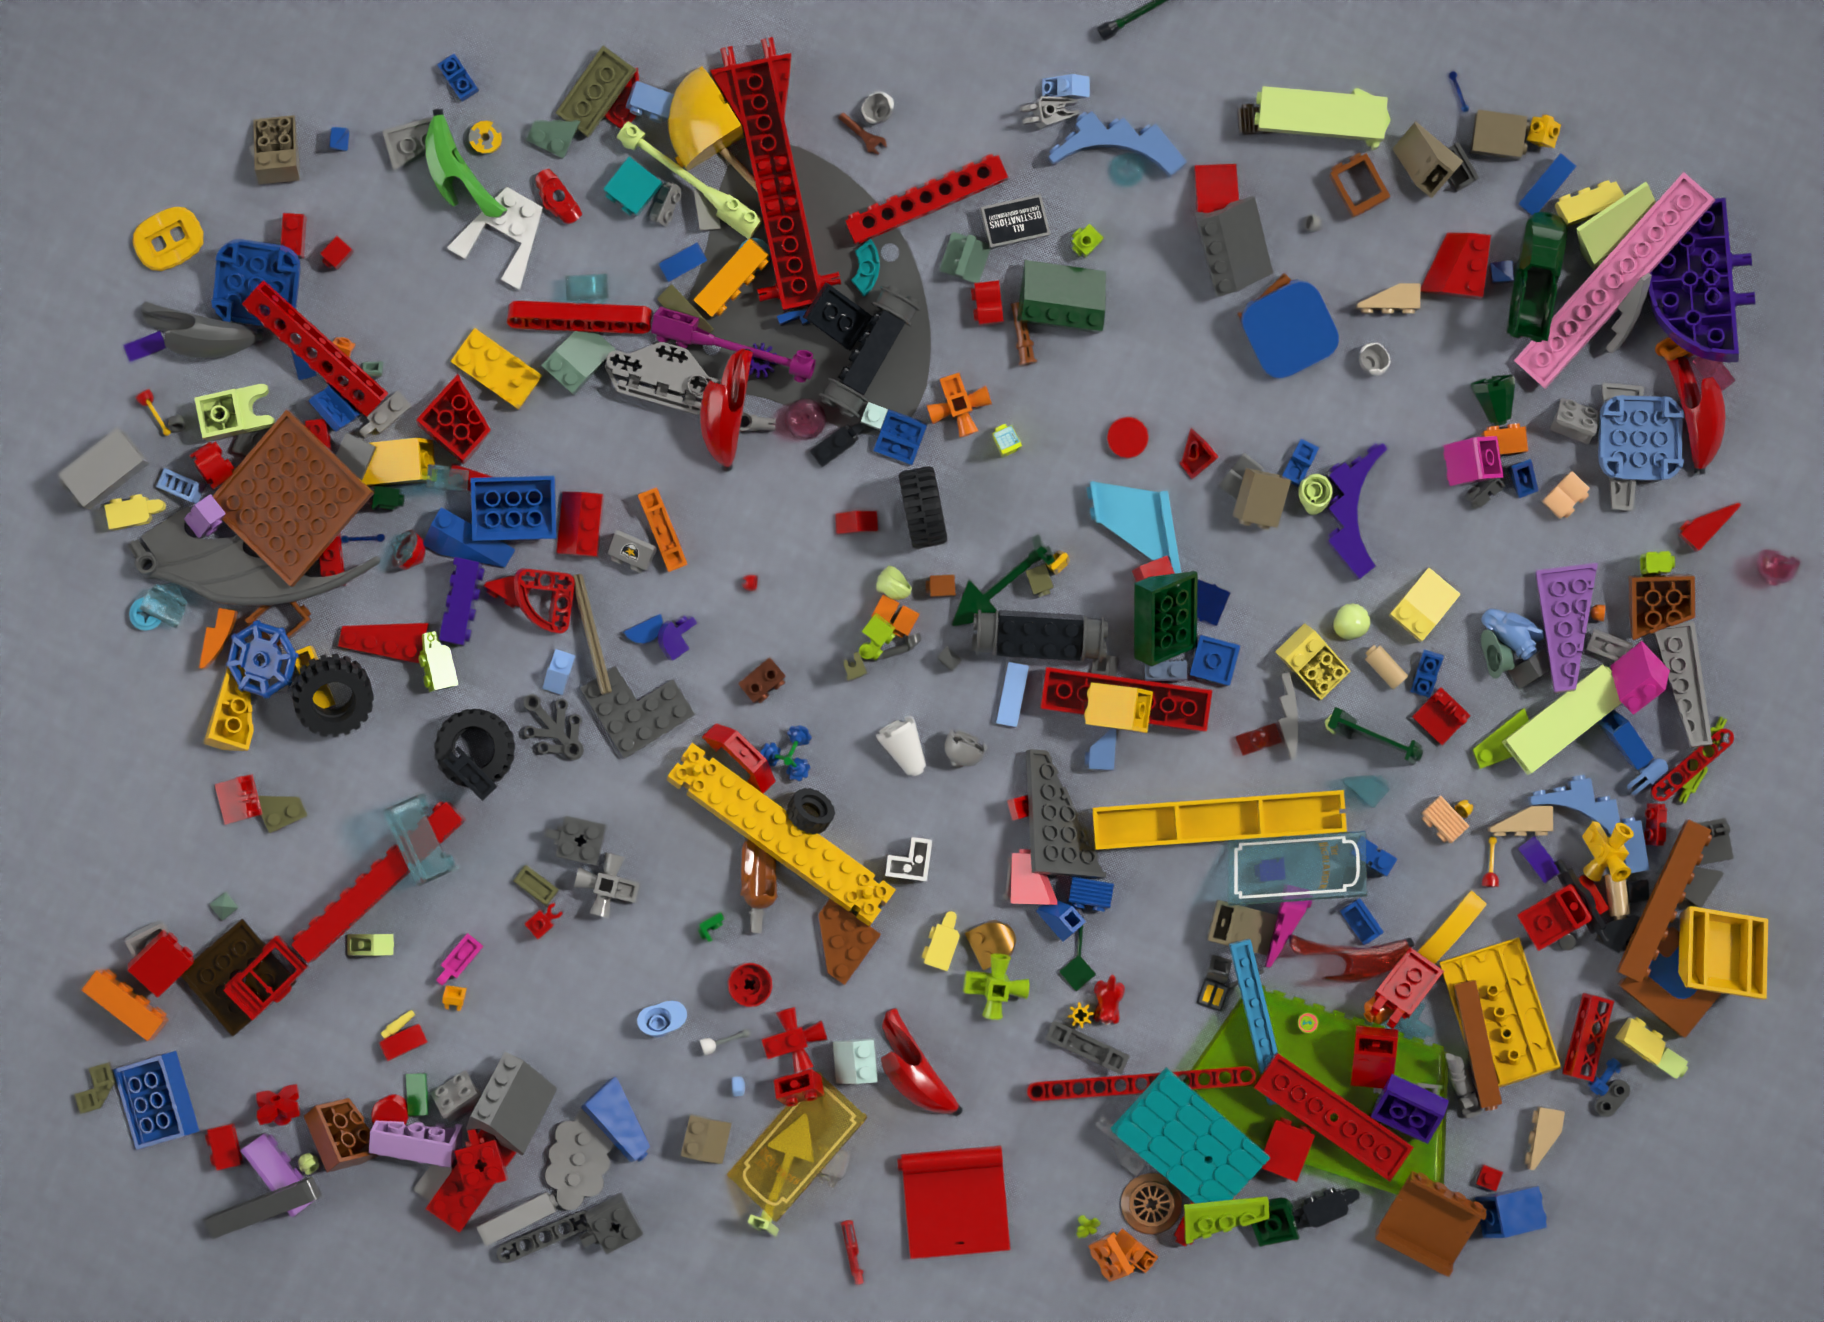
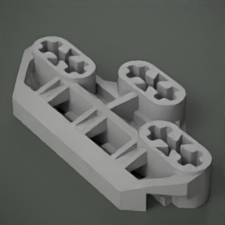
M659 342L629 354L621 351H612L608 354L605 369L618 393L694 415H700L701 403L695 400L696 397L702 399L703 394L699 396L693 395L688 389V380L694 375H702L708 381L721 384V380L709 377L687 349L665 342ZM665 347V351L672 354V348L675 349V355L681 356L682 353H685L688 359L680 363L678 358L672 357L673 362L669 361L671 358L669 355L664 354L660 357L657 350ZM619 356L621 361L626 362L625 357L630 358L628 360L630 364L639 362L642 368L634 372L633 367L627 365L628 371L623 370L624 364L617 363L614 366L611 359ZM613 374L627 378L630 375L628 386H626L627 381L619 380L617 383ZM694 377L689 383V388L693 393L700 394L705 388L698 386L697 389H694L691 382L699 379L701 384L706 385V381L702 377ZM640 381L655 386L659 383L656 394H654L655 389L639 385ZM668 389L683 394L687 391L684 402H682L683 397L667 393Z

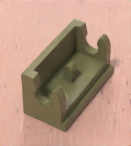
M859 652L853 654L856 665L854 662H851V667H849L848 661L844 660L848 682L867 675Z

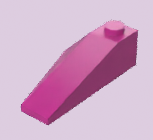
M1285 885L1283 893L1306 892L1307 890ZM1310 894L1282 896L1265 967L1271 968L1305 914L1306 908L1311 907L1313 896H1310Z

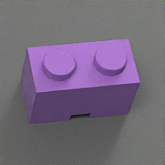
M210 494L196 503L184 520L198 538L204 535L209 537L223 523L221 519L226 513Z

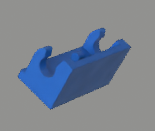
M1357 898L1340 910L1363 945L1368 944L1384 933L1360 898Z

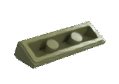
M672 284L657 298L667 309L699 318V328L711 334L715 331Z

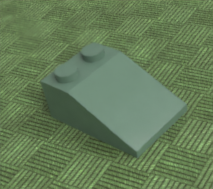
M574 331L541 366L570 393L575 395L607 360L608 354L616 349L597 332Z

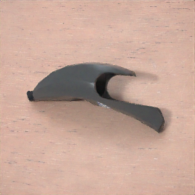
M147 301L141 308L147 324L165 331V346L177 354L196 358H218L236 354L250 347L257 340H263L262 329L186 313Z

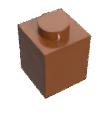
M955 574L929 576L930 580H925L926 593H930V597L956 596Z

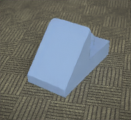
M555 649L550 667L547 669L543 689L563 695L576 657L575 655Z

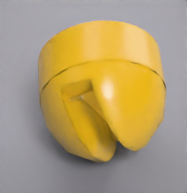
M1462 800L1455 805V811L1462 818H1467L1473 812V804L1470 805L1468 803L1469 800Z

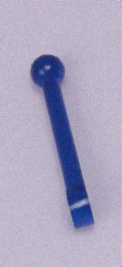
M1451 71L1449 78L1453 80L1462 104L1461 110L1468 112L1469 106L1465 103L1458 85L1457 73Z
M383 534L363 537L343 535L341 538L343 543L367 540L383 542L385 540Z

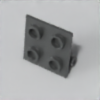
M1726 818L1698 823L1711 829L1710 835H1712L1709 845L1707 847L1704 846L1701 852L1703 858L1699 865L1734 859L1729 836L1730 825L1727 824Z

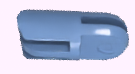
M1659 758L1651 760L1647 766L1639 770L1640 775L1627 785L1628 790L1642 778L1646 781L1631 792L1632 794H1637L1648 784L1654 786L1667 774L1668 765L1666 761Z

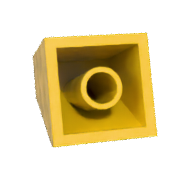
M1091 682V686L1087 691V698L1089 700L1088 707L1084 713L1085 724L1147 733L1153 692L1139 688Z

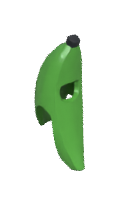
M443 109L433 110L434 116L429 124L425 140L426 159L432 179L441 195L452 207L459 205L453 189V180L456 176L462 180L486 216L497 218L504 216L507 209L487 192L461 157L444 116Z

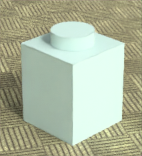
M868 402L861 419V424L881 431L888 409Z

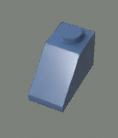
M1111 728L1089 748V752H1085V765H1088V769L1114 770L1116 729Z

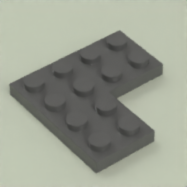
M614 666L607 671L612 689L611 693L605 695L600 693L597 678L580 688L624 759L696 715L674 679L637 701L621 673Z

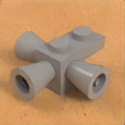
M605 852L604 873L599 872L598 876L579 867L574 887L594 888L593 893L598 894L589 912L590 914L609 918L610 898L636 903L641 883L616 877L625 857Z

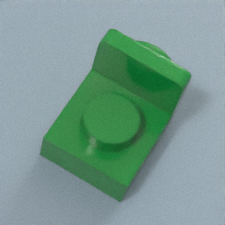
M722 912L699 924L700 929H698V932L703 941L706 939L708 942L713 941L707 929L711 928L713 931L723 925L722 921L725 920Z

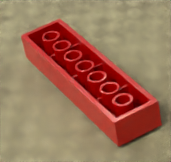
M1046 667L1040 709L1084 715L1088 707L1087 691L1091 686V682L1132 687L1153 692L1149 724L1207 732L1213 690Z

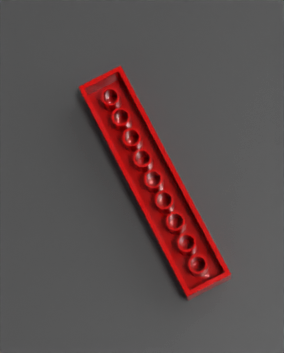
M440 801L432 809L434 813L431 816H424L416 823L418 825L417 829L406 832L401 837L403 841L399 845L394 844L385 852L387 856L383 860L382 858L377 859L370 866L372 870L368 874L362 873L355 880L356 885L353 888L347 887L339 895L341 899L338 902L332 901L324 908L326 912L324 915L313 918L308 923L310 927L306 931L301 930L292 938L294 942L291 945L307 963L314 962L466 821L464 816L451 802L446 801L444 803Z

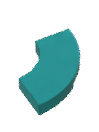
M869 239L855 251L859 268L851 282L863 297L868 295L873 289L880 270L879 254L872 239Z

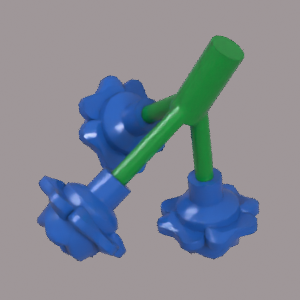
M798 725L796 727L791 726L787 732L790 742L793 744L788 754L785 756L780 755L781 749L774 742L770 744L765 743L763 749L759 752L767 759L769 766L775 767L777 761L780 759L784 760L785 765H789L786 770L789 779H796L800 782L803 778L808 777V771L811 769V766L808 764L807 759L796 757L793 761L792 755L797 746L808 745L812 736L806 727Z

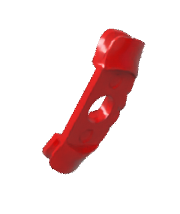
M550 169L542 170L535 179L536 186L540 190L539 195L541 196L544 208L553 213L555 217L559 216L566 224L576 222L582 216L578 204L560 179ZM557 190H561L565 194V199L561 202H557L553 198V193Z

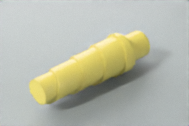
M410 1010L397 1020H394L386 1026L387 1028L381 1032V1035L384 1039H387L389 1036L396 1034L415 1016V1013Z

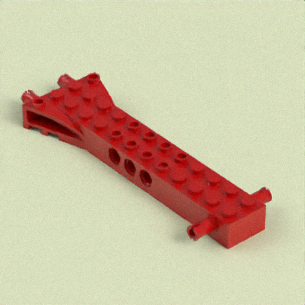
M770 37L768 38L769 47L767 46L766 38L760 40L765 58L736 64L733 46H727L729 55H727L725 47L721 48L724 67L710 70V73L744 128L777 283H775V286L757 289L758 295H760L759 300L762 302L774 298L781 299L783 312L809 307L825 282L834 286L841 285L839 271L822 276L817 272L785 124L792 53L777 55L774 38Z

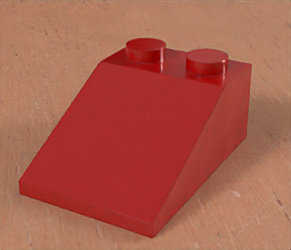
M1236 164L1195 165L1196 212H1214L1224 209L1231 202L1239 200Z

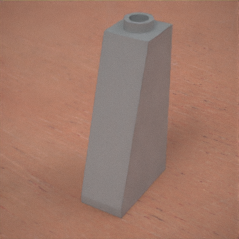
M547 1191L480 1224L476 1228L485 1246H488L556 1212L558 1202L554 1194L550 1195Z

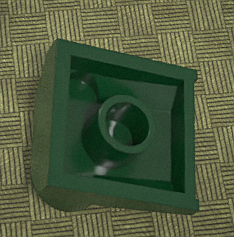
M1283 1197L1269 1199V1219L1251 1224L1259 1247L1300 1239L1292 1214L1293 1206L1288 1199Z

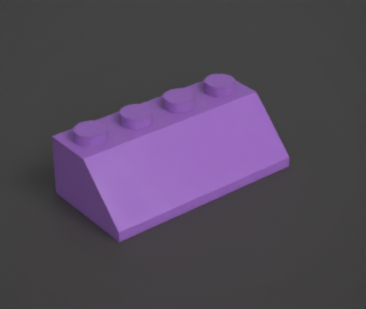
M264 1133L243 1148L241 1152L270 1190L274 1191L304 1178L303 1174L297 1167L294 1169L289 1163L291 1159L288 1154L278 1149L276 1146L278 1142L272 1134ZM314 1201L287 1212L291 1217H294Z

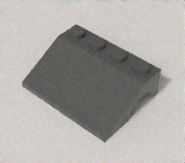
M1255 196L1231 202L1224 209L1214 212L1194 213L1212 288L1217 297L1237 292L1273 274Z
M504 1052L473 1110L466 1128L469 1130L480 1128L493 1134L500 1145L524 1155L557 1088L524 1060Z

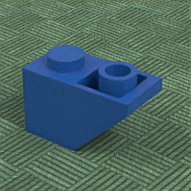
M1058 900L1057 905H1041L1036 910L1062 942L1086 923L1073 906Z

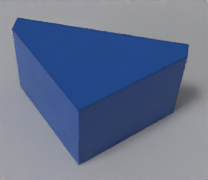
M1531 459L1507 468L1519 498L1539 491Z

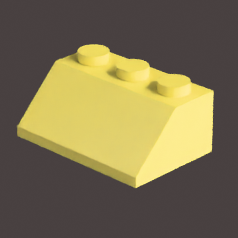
M1607 180L1597 184L1598 188L1590 190V187L1579 190V195L1571 197L1568 194L1558 198L1559 202L1555 204L1558 216L1563 219L1567 227L1591 219L1625 196L1617 182L1610 183Z

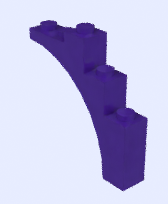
M1377 443L1373 444L1366 450L1369 453L1363 459L1359 456L1350 463L1353 466L1352 468L1346 462L1342 465L1338 462L1329 469L1331 474L1327 476L1343 495L1341 498L1339 495L1334 497L1329 502L1331 506L1327 509L1343 529L1340 530L1337 527L1328 535L1330 539L1326 542L1357 580L1376 567L1368 555L1360 536L1358 501L1368 472L1376 460L1388 449L1384 443L1380 445Z

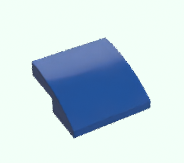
M328 385L323 391L314 395L309 400L310 404L335 433L363 414L349 400L343 398L340 392L332 385Z
M889 409L873 451L913 465L928 423Z

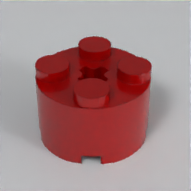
M209 441L189 455L191 460L196 459L194 461L195 467L207 484L213 483L211 484L212 490L232 476V472L235 469L228 458L226 460L222 458L223 451L216 441L213 443Z

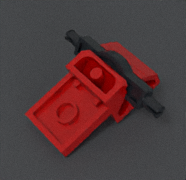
M1562 858L1558 859L1554 864L1560 872L1557 877L1563 887L1516 916L1537 951L1542 950L1585 924L1591 934H1597L1602 944L1606 943L1610 939L1603 929L1606 925L1600 915L1607 911L1609 907L1593 880L1589 879L1585 874L1577 878L1573 869H1567Z

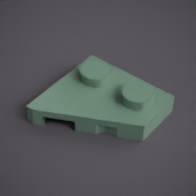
M535 120L526 140L564 158L581 121Z

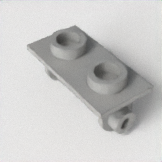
M666 181L665 185H662L657 197L663 203L655 202L650 213V220L656 223L659 222L667 227L673 218V211L681 199L683 189L674 183Z

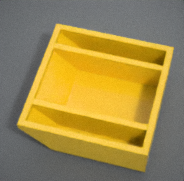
M1689 906L1680 913L1678 973L1685 987L1766 1000L1768 919Z

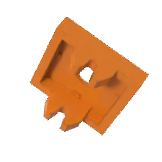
M1115 1232L1088 1245L1092 1257L1098 1262L1103 1276L1109 1282L1128 1276L1135 1269L1133 1264H1129L1115 1240L1117 1237ZM1106 1257H1109L1111 1259V1265L1108 1263Z

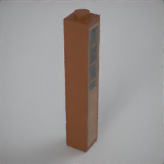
M1476 980L1455 983L1453 987L1479 1107L1485 1108V1111L1498 1109L1497 1105L1502 1104Z

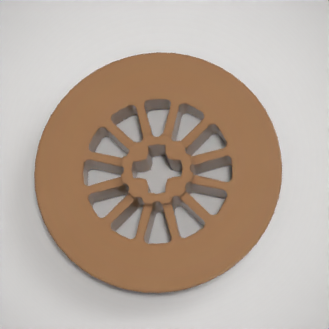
M1156 1173L1142 1174L1134 1178L1124 1189L1121 1199L1122 1213L1128 1224L1135 1230L1145 1234H1158L1168 1230L1179 1218L1182 1208V1199L1178 1188L1169 1182L1166 1177ZM1150 1186H1156L1154 1195H1151ZM1142 1188H1148L1149 1196L1144 1194ZM1158 1189H1163L1164 1192L1156 1197ZM1140 1191L1145 1199L1136 1197V1194ZM1165 1194L1168 1195V1200L1159 1201ZM1149 1198L1153 1201L1157 1200L1156 1208L1153 1210L1151 1207H1146ZM1134 1200L1141 1201L1143 1204L1134 1206ZM1170 1202L1169 1208L1160 1206L1162 1203ZM1144 1207L1142 1211L1136 1214L1135 1208ZM1160 1208L1168 1212L1163 1216L1158 1209ZM1147 1211L1145 1219L1142 1220L1139 1216ZM1152 1212L1154 1221L1148 1222L1149 1214ZM1155 1212L1162 1217L1161 1220L1156 1221Z

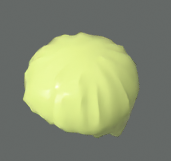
M1351 603L1344 605L1338 610L1334 618V630L1341 638L1346 640L1362 637L1370 627V617L1367 610L1359 604Z

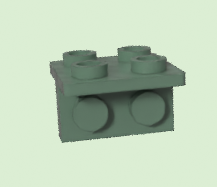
M952 232L940 272L973 283H979L990 252L988 243L976 240V237L970 234L965 236Z

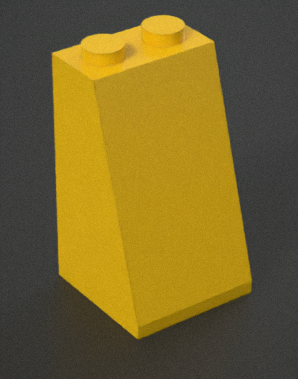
M409 438L370 443L376 446V449L362 480L368 487L436 481L433 440Z

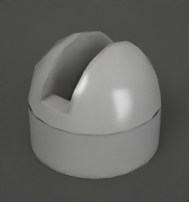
M1309 214L1305 219L1304 227L1307 231L1317 232L1322 228V225H1320L1322 220L1316 215Z

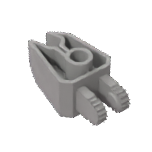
M1042 96L1033 104L1020 107L1021 112H1034V117H1027L1022 120L1023 125L1036 123V126L1042 129L1064 122L1079 113V110L1067 111L1064 108L1065 106L1074 105L1077 103V100L1069 97Z

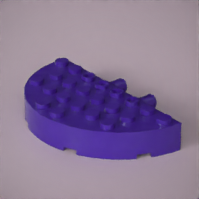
M1726 197L1715 199L1716 201L1650 273L1652 277L1648 296L1657 322L1677 345L1704 359L1734 363L1739 362L1735 308L1743 305H1756L1755 291L1736 293L1733 288V267L1752 266V254L1730 253Z

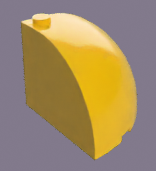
M703 66L696 68L679 84L672 99L668 118L669 137L678 155L675 157V160L679 166L685 167L687 171L744 138L740 122L729 104H725L722 93Z

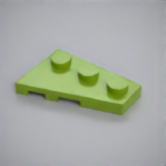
M1525 708L1472 749L1479 769L1513 757L1502 741L1529 721Z

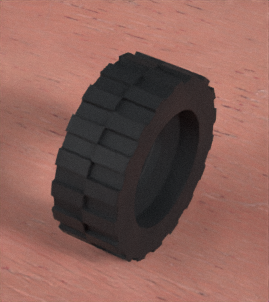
M812 788L799 789L789 801L786 810L789 815L788 818L793 822L794 826L808 834H820L825 831L835 815V808L830 799L820 793V791L813 790ZM802 805L812 807L820 817L808 814Z

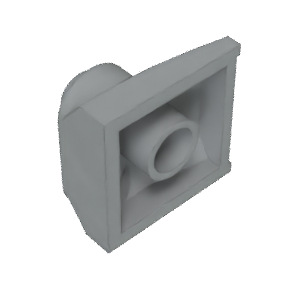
M162 920L153 922L133 932L125 939V943L133 957L142 951L163 929L169 933L167 925Z

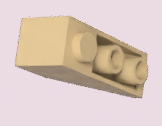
M1399 283L1359 302L1356 305V310H1361L1363 314H1371L1373 310H1382V314H1394V310H1402V314H1415V311L1420 309V283Z
M1529 806L1488 827V832H1493V836H1506V832H1514V836H1527V831H1535V836L1548 835V831H1553V806Z
M1537 1106V1111H1533L1532 1123H1535L1534 1130L1530 1131L1528 1138L1531 1148L1530 1152H1527L1525 1156V1164L1528 1165V1169L1535 1170L1562 1133L1565 1111Z

